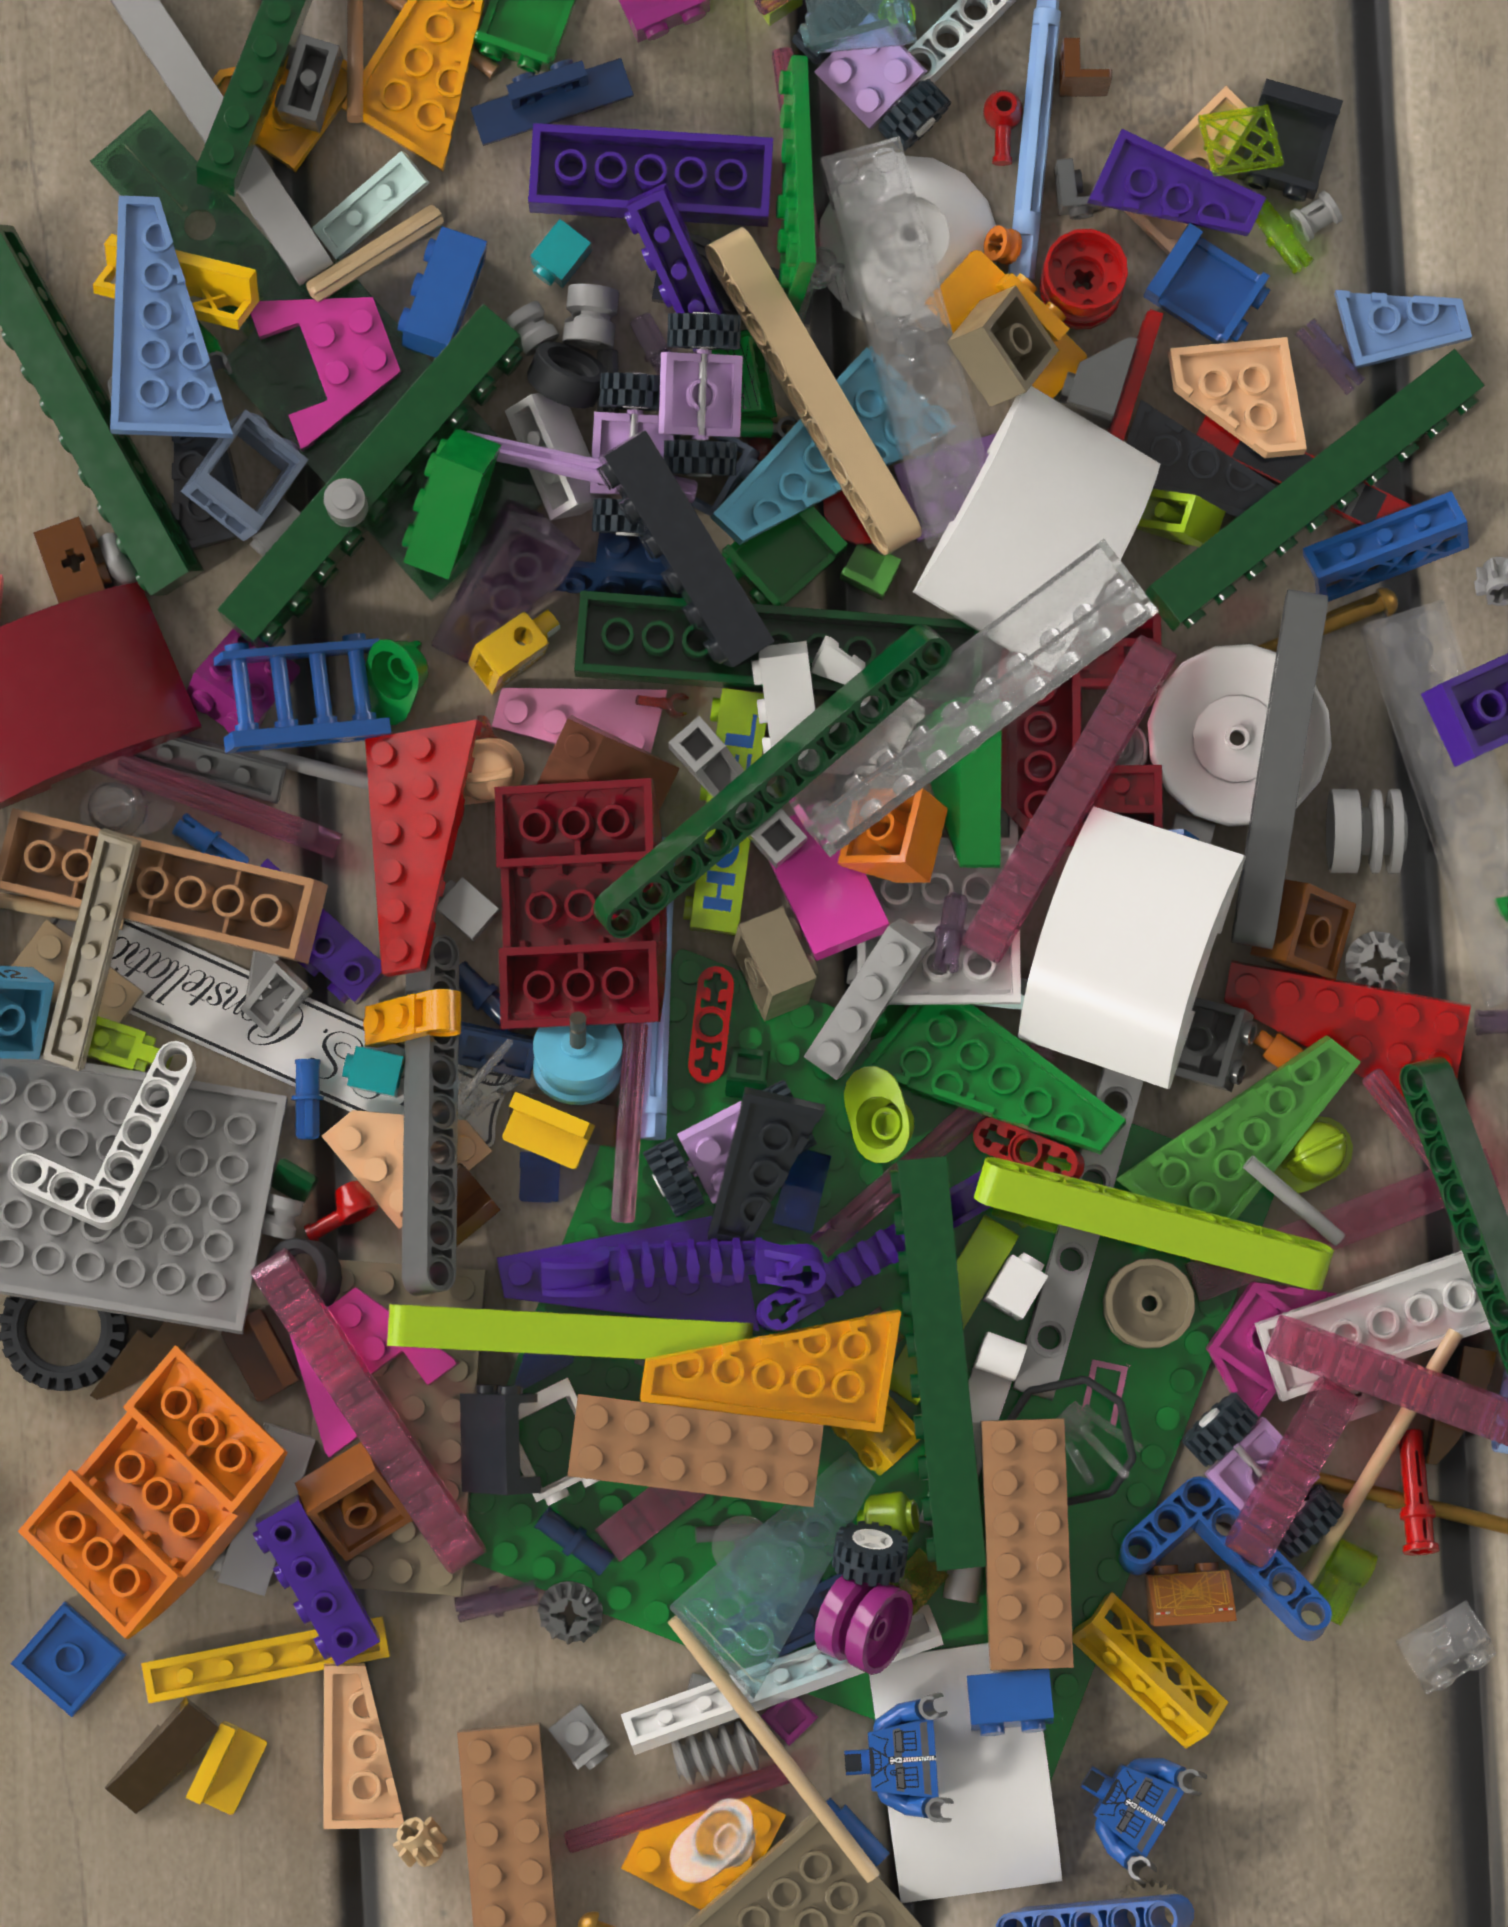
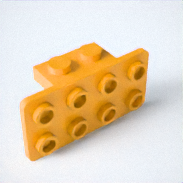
M974 250L970 252L926 299L924 303L926 311L953 335L980 300L1016 285L1059 349L1032 384L1034 388L1053 399L1063 388L1068 371L1076 374L1079 363L1087 359V354L1066 334L1069 330L1063 323L1066 316L1053 303L1048 302L1045 305L1034 294L1037 291L1036 286L1023 274L1020 273L1017 277L1013 273L1005 275L982 251Z

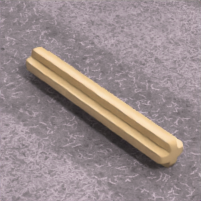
M428 205L307 281L308 293L314 300L321 302L443 225L442 213L434 205Z

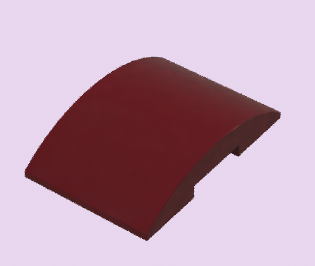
M138 582L83 595L29 614L0 627V809L52 789V784L123 755H126L127 758L202 728L144 590Z
M643 778L494 787L496 867L501 869L503 948H499L501 1029L570 1026V1015L574 1012H582L586 1015V1026L660 1022L666 974L667 906L635 934L623 939L612 936L598 921L593 911L597 897L662 842L654 779ZM653 883L648 884L643 889V892L650 890ZM623 909L616 911L611 919L618 917Z

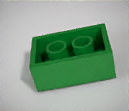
M459 428L454 430L448 440L441 439L436 453L432 452L425 468L424 475L429 477L425 488L420 489L413 506V511L418 513L414 523L409 524L402 541V546L408 548L403 563L449 580L469 548L502 446L501 444Z

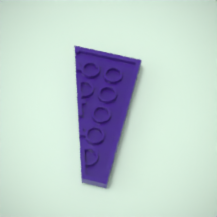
M712 1216L497 1257L504 1298L656 1318L754 1323L753 1330L759 1331L748 1275H744L743 1282L741 1283L735 1282L734 1275H722L720 1283H713L712 1276H699L697 1283H690L689 1276L676 1277L675 1284L668 1285L666 1277L654 1278L652 1287H645L643 1279H634L633 1288L630 1292L624 1291L621 1280L611 1281L612 1288L608 1293L594 1297H549L542 1294L540 1258L575 1256L588 1253L600 1246L618 1247V1243H625L626 1246L641 1245V1242L648 1241V1244H663L665 1240H671V1243L687 1242V1239H694V1242H709L710 1240L707 1237Z

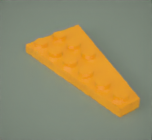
M407 0L363 71L362 122L444 172L475 44L474 36L479 28L485 0ZM347 98L341 106L345 112H347Z
M892 1310L646 1358L640 1400L641 1402L883 1433L901 1311Z

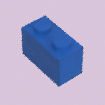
M1049 1669L967 1676L971 1731L980 1730V1736H998L1005 1734V1728L1021 1727L1023 1733L1045 1731L1046 1724H1053L1054 1713Z

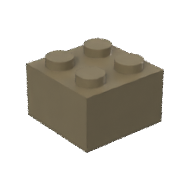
M1016 285L980 300L947 341L954 356L965 368L975 387L983 395L990 407L1026 393L1059 351Z
M783 907L738 924L731 953L764 1022L807 1005L817 979L816 975L819 974L814 957L810 952L805 954L799 942L802 936L796 920L793 917L788 918Z

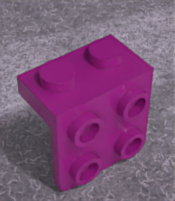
M618 0L638 43L646 39L648 41L656 40L666 35L670 31L669 29L682 23L688 25L697 22L705 17L707 12H710V0Z
M234 629L227 634L197 668L187 689L193 707L224 726L229 733L235 731V725H238L231 665L214 666L213 658L222 651H225L224 646L249 643ZM249 643V649L255 648L251 643ZM286 660L289 685H291L298 677L300 667L294 661ZM270 661L247 663L254 722L259 723V729L267 712L275 704Z

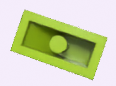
M1152 489L1136 529L1184 545L1200 547L1219 532L1226 511L1197 495Z

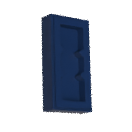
M461 1021L458 1065L530 1079L534 1061V1036Z

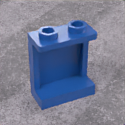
M1189 223L1146 288L1143 297L1215 344L1227 343L1229 339L1237 342L1249 322L1243 319L1251 306L1258 310L1271 291L1265 286L1270 275L1264 271L1261 275L1202 238L1203 231Z

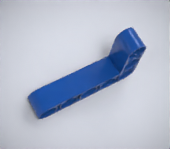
M1198 1476L1187 1480L1135 1526L1122 1542L1118 1555L1119 1564L1129 1574L1143 1575L1195 1531L1299 1639L1314 1641L1320 1638L1331 1621L1332 1610L1327 1600L1252 1522L1205 1477ZM1190 1493L1201 1494L1206 1499L1207 1505L1202 1507L1194 1506L1189 1502L1187 1495ZM1161 1519L1172 1520L1177 1525L1178 1531L1174 1533L1164 1532L1159 1527L1158 1521ZM1220 1522L1229 1523L1234 1528L1235 1534L1224 1536L1217 1531L1215 1525ZM1132 1545H1140L1147 1550L1149 1557L1137 1559L1130 1554L1128 1548ZM1251 1551L1258 1553L1262 1557L1264 1564L1259 1566L1249 1564L1244 1558V1553ZM1275 1581L1287 1583L1292 1590V1594L1286 1596L1278 1594L1274 1590L1272 1583ZM1308 1610L1313 1611L1319 1616L1321 1623L1314 1626L1304 1622L1301 1613Z
M1179 1894L1027 1906L1002 1915L998 1919L996 1927H1017V1920L1024 1927H1054V1917L1060 1921L1061 1927H1093L1090 1921L1091 1914L1097 1918L1098 1927H1133L1127 1918L1128 1910L1135 1916V1927H1190L1194 1920V1908L1188 1898ZM1166 1907L1173 1914V1924L1169 1923L1165 1917Z

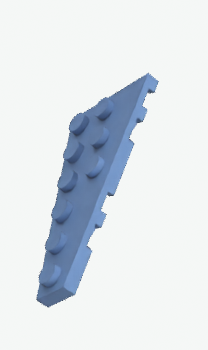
M119 196L111 434L233 438L160 198Z

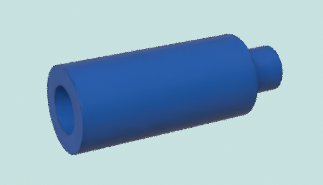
M831 1797L827 1799V1804L877 1867L890 1852L846 1804L840 1808Z

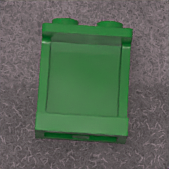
M490 0L481 27L474 36L475 47L480 49L479 53L492 60L502 61L504 57L518 62L517 67L526 72L539 74L540 70L545 72L551 71L550 66L555 61L576 0Z
M812 506L741 545L736 541L731 545H726L722 549V555L736 579L739 580L743 577L753 588L749 595L757 604L785 606L847 551L848 543Z

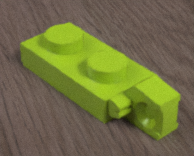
M97 1016L87 1057L123 1069L145 1072L147 1065H152L160 1049L154 1047L156 1038L149 1036L147 1032ZM173 1056L170 1057L166 1063V1068L168 1070L173 1059Z

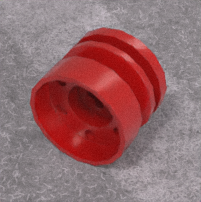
M1075 229L1060 236L1049 248L1039 283L1040 300L1045 305L1051 302L1058 307L1066 316L1063 323L1069 328L1075 330L1092 329L1106 323L1117 311L1128 277L1127 258L1121 246L1108 234L1094 229ZM1076 280L1081 285L1086 282L1089 283L1088 290L1083 286L1076 289L1074 287Z

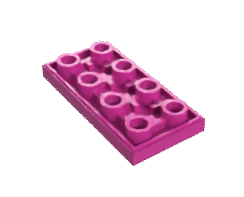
M829 800L790 816L793 822L807 836V842L777 869L771 863L770 865L815 961L882 935L890 924L866 874L838 864L845 830L831 801Z

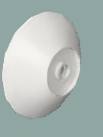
M896 155L863 166L836 189L820 220L818 258L829 290L852 316L884 332H893L901 329H921L928 332L943 326L926 311L924 307L926 299L970 252L980 250L984 253L986 235L990 229L996 226L988 200L964 173L934 158ZM910 232L916 236L917 241L909 245L903 242L902 236Z
M1253 644L1214 646L1182 662L1162 685V688H1159L1148 720L1150 760L1153 765H1162L1163 786L1166 791L1193 815L1228 827L1249 825L1276 652ZM1316 685L1296 808L1321 781L1332 748L1329 710ZM1233 732L1241 733L1244 737L1243 744L1239 746L1232 744L1230 734Z

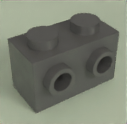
M300 35L297 47L293 46L288 56L286 69L289 70L286 83L279 86L275 99V108H278L277 111L282 122L321 132L344 58L339 45Z

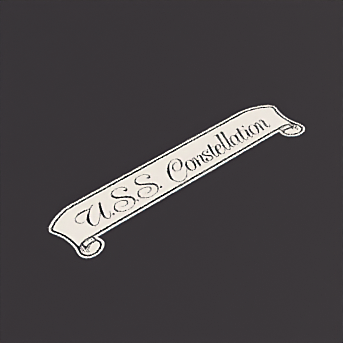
M56 918L51 919L53 924L73 938L76 922ZM125 920L123 930H119L110 966L145 992L130 1011V1014L296 1087L295 1059H320V1095L324 1096L325 1101L350 1112L357 1110L404 1115V1069L397 1098L350 1088L347 1086L348 1078L342 1077L347 1053L354 1054L356 1046L405 1057V1041L380 1048L365 1046L363 1021L309 997L268 1036L240 1009L245 1003L250 971L152 927ZM458 1065V1119L467 1120L486 1144L491 1147L495 1141V1126L501 1103L518 1077L478 1068L471 1070Z

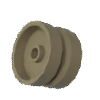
M1140 1259L1120 1268L1108 1281L1102 1297L1103 1316L1110 1331L1123 1343L1139 1349L1159 1348L1177 1340L1190 1326L1195 1311L1194 1291L1187 1277L1173 1264L1159 1259ZM1147 1296L1154 1297L1155 1301L1153 1303L1157 1305L1153 1311L1144 1310L1142 1307L1143 1298Z

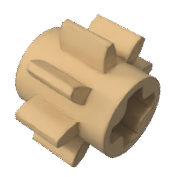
M414 1817L401 1824L396 1835L398 1841L393 1843V1847L398 1851V1856L407 1867L410 1868L417 1862L424 1868L439 1860L443 1853L442 1843L446 1842L447 1838L432 1817L427 1818L425 1822L420 1818Z

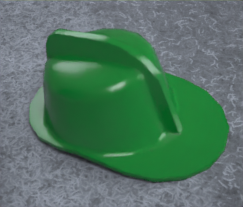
M381 639L375 642L369 651L366 672L371 711L376 713V718H389L390 725H397L407 718L418 691L428 678L429 666L421 652L422 642L419 640L408 642Z

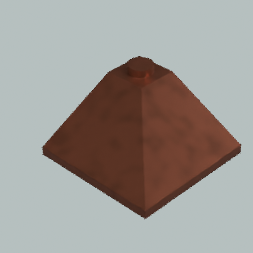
M571 715L568 717L537 784L652 778L654 779L658 809L660 811L680 767Z

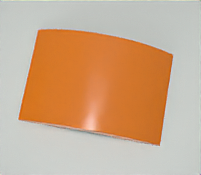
M176 1345L123 1406L127 1413L77 1471L70 1469L18 1530L128 1640L155 1620L183 1595L227 1548L266 1495L288 1453Z

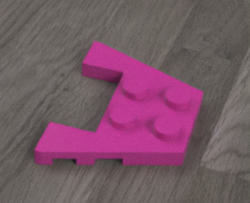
M373 297L324 299L321 302H317L314 299L259 301L250 313L260 340L300 326L327 401L289 414L302 451L314 445L317 439L327 431L334 429L342 422V419L360 405L363 406L401 375Z
M357 1287L290 1335L324 1450L329 1458L339 1453L361 1436L337 1401L404 1352L427 1385L433 1384L459 1364L456 1358L442 1349L387 1346L389 1310Z

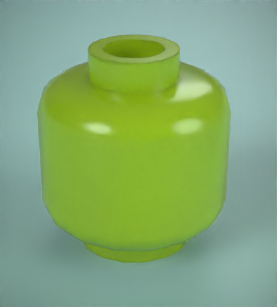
M900 1491L870 1495L865 1501L864 1510H859L857 1513V1523L858 1521H865L866 1524H871L873 1521L879 1522V1526H884L885 1524L892 1526V1530L898 1529L901 1531L902 1536H906L908 1542L920 1528L917 1503L915 1500H909L908 1496Z

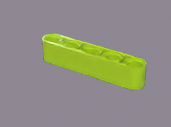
M987 1215L983 1216L957 1259L963 1329L1020 1236ZM905 1345L893 1365L889 1389L917 1406L920 1398L912 1399L910 1374L917 1373L916 1357L908 1358L907 1345Z

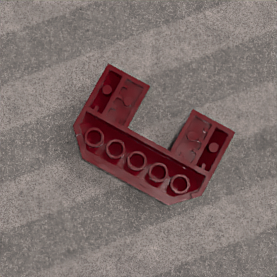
M1152 606L1094 607L1081 630L1050 673L1003 645L1000 647L1001 809L1040 847H1073L1093 806L1163 829L1162 765L1083 766L1082 690L1162 688V620Z

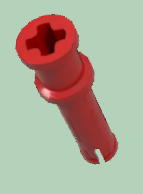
M1420 1429L1406 1430L1399 1442L1405 1507L1401 1508L1399 1516L1400 1520L1404 1521L1406 1545L1402 1549L1404 1555L1410 1556L1429 1555L1440 1551L1439 1544L1434 1539L1433 1519L1437 1516L1433 1505H1429L1423 1442L1424 1432Z

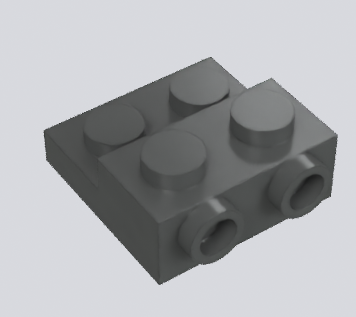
M1196 997L1192 1008L1195 1014L1174 1076L1232 1092L1234 1084L1240 1085L1246 1073V1062L1241 1061L1245 1045L1251 1046L1256 1038L1257 1023L1252 1022L1254 1015L1245 1009Z

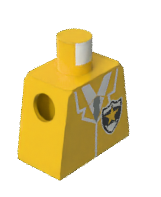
M545 610L533 620L526 612H522L474 646L468 664L493 695L544 656L549 645L547 639L561 629L560 624L549 610ZM516 641H520L525 645H520Z

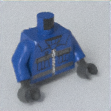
M937 1692L927 1695L922 1699L898 1703L877 1718L873 1725V1731L868 1732L869 1749L844 1751L846 1776L870 1774L871 1790L877 1792L882 1803L903 1815L929 1818L933 1822L949 1823L952 1821V1818H944L940 1809L944 1803L954 1804V1801L951 1798L939 1797L933 1721L934 1719L946 1716L948 1712L939 1713L934 1709V1700L944 1697L942 1693Z
M1135 1758L1128 1765L1120 1763L1112 1777L1094 1766L1089 1769L1080 1787L1099 1798L1092 1811L1097 1817L1095 1831L1106 1852L1122 1867L1127 1869L1131 1878L1139 1884H1147L1139 1877V1872L1143 1867L1149 1866L1153 1871L1157 1872L1155 1864L1146 1857L1183 1793L1195 1796L1202 1794L1193 1790L1192 1780L1196 1776L1207 1779V1775L1204 1772L1186 1769L1164 1758Z

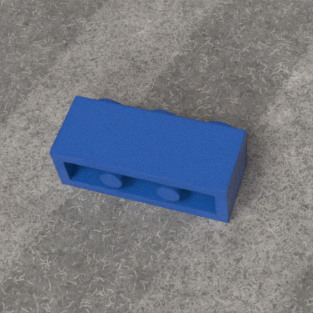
M443 226L440 229L437 240L430 238L423 261L428 262L424 274H416L410 295L415 297L411 309L404 307L398 323L397 330L403 332L402 347L436 358L459 332L486 260V240Z

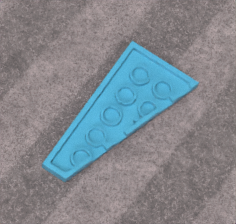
M867 347L837 379L839 386L886 466L944 437L955 429ZM800 419L710 518L741 545L842 491Z

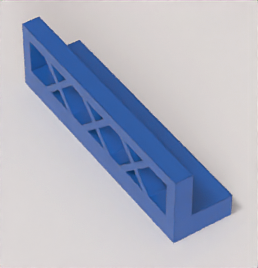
M1450 491L1304 547L1303 556L1314 577L1316 594L1328 595L1329 602L1469 548L1468 522L1455 496ZM1457 535L1456 538L1441 543L1444 539ZM1415 551L1414 554L1404 557L1407 553ZM1379 565L1377 568L1367 571L1369 568ZM1342 579L1339 583L1333 584L1328 587L1326 586V584Z

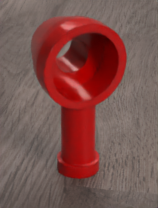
M999 90L992 93L986 99L983 108V116L986 123L995 130V154L992 157V164L997 166L1012 164V157L1010 156L1011 130L1020 123L1023 115L1021 100L1015 93L1008 90ZM1007 101L1010 103L1011 108L1008 111H1001L998 109L997 103Z
M351 1181L342 1185L335 1191L337 1210L312 1224L304 1225L308 1238L312 1241H319L320 1237L342 1225H350L372 1215L379 1208L373 1195L358 1181Z

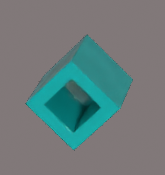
M559 219L530 255L531 264L535 267L532 272L547 285L551 286L555 282L563 288L592 252L591 242L563 220Z
M356 1046L354 1054L347 1053L342 1077L348 1078L347 1086L350 1088L397 1098L405 1057Z

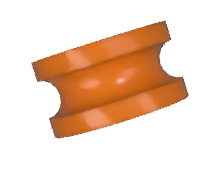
M1000 225L990 229L984 241V254L991 261H998L1005 265L1015 262L1022 249L1020 233Z

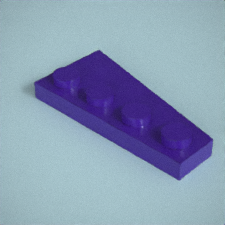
M1121 129L1087 203L1248 236L1266 197L1131 132Z

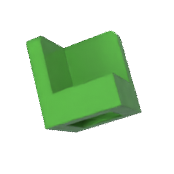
M857 545L846 567L843 568L840 574V580L883 601L901 566L902 559L892 554L883 556L863 545Z

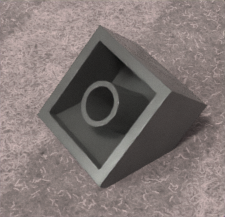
M1128 337L1081 361L1076 374L1068 371L1059 402L1066 404L1067 408L1095 425L1109 429L1138 339Z

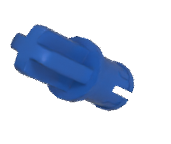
M185 813L182 816L183 821L179 819L172 831L174 836H178L201 853L243 863L249 862L247 855L221 838L222 833L220 831L214 833L191 817L189 813Z
M295 1059L296 1095L291 1096V1100L296 1101L295 1135L301 1140H314L320 1136V1101L324 1100V1096L320 1095L321 1060Z

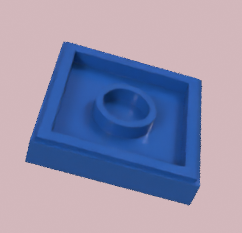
M64 1601L10 1664L69 1716L73 1717L127 1654L67 1601Z

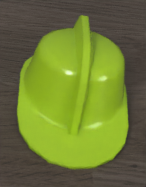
M877 1066L863 1067L851 1075L844 1091L845 1108L852 1129L853 1139L857 1150L865 1159L875 1163H888L898 1158L906 1149L914 1131V1117L911 1109L904 1101L897 1080L887 1070Z
M1318 1116L1274 1171V1174L1298 1194L1309 1191L1337 1177L1347 1169L1352 1160L1353 1144L1350 1134L1342 1124L1334 1119Z

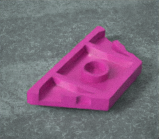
M1251 1281L1206 1346L1230 1394L1236 1392L1258 1418L1276 1393V1389L1254 1323L1336 1295V1293Z

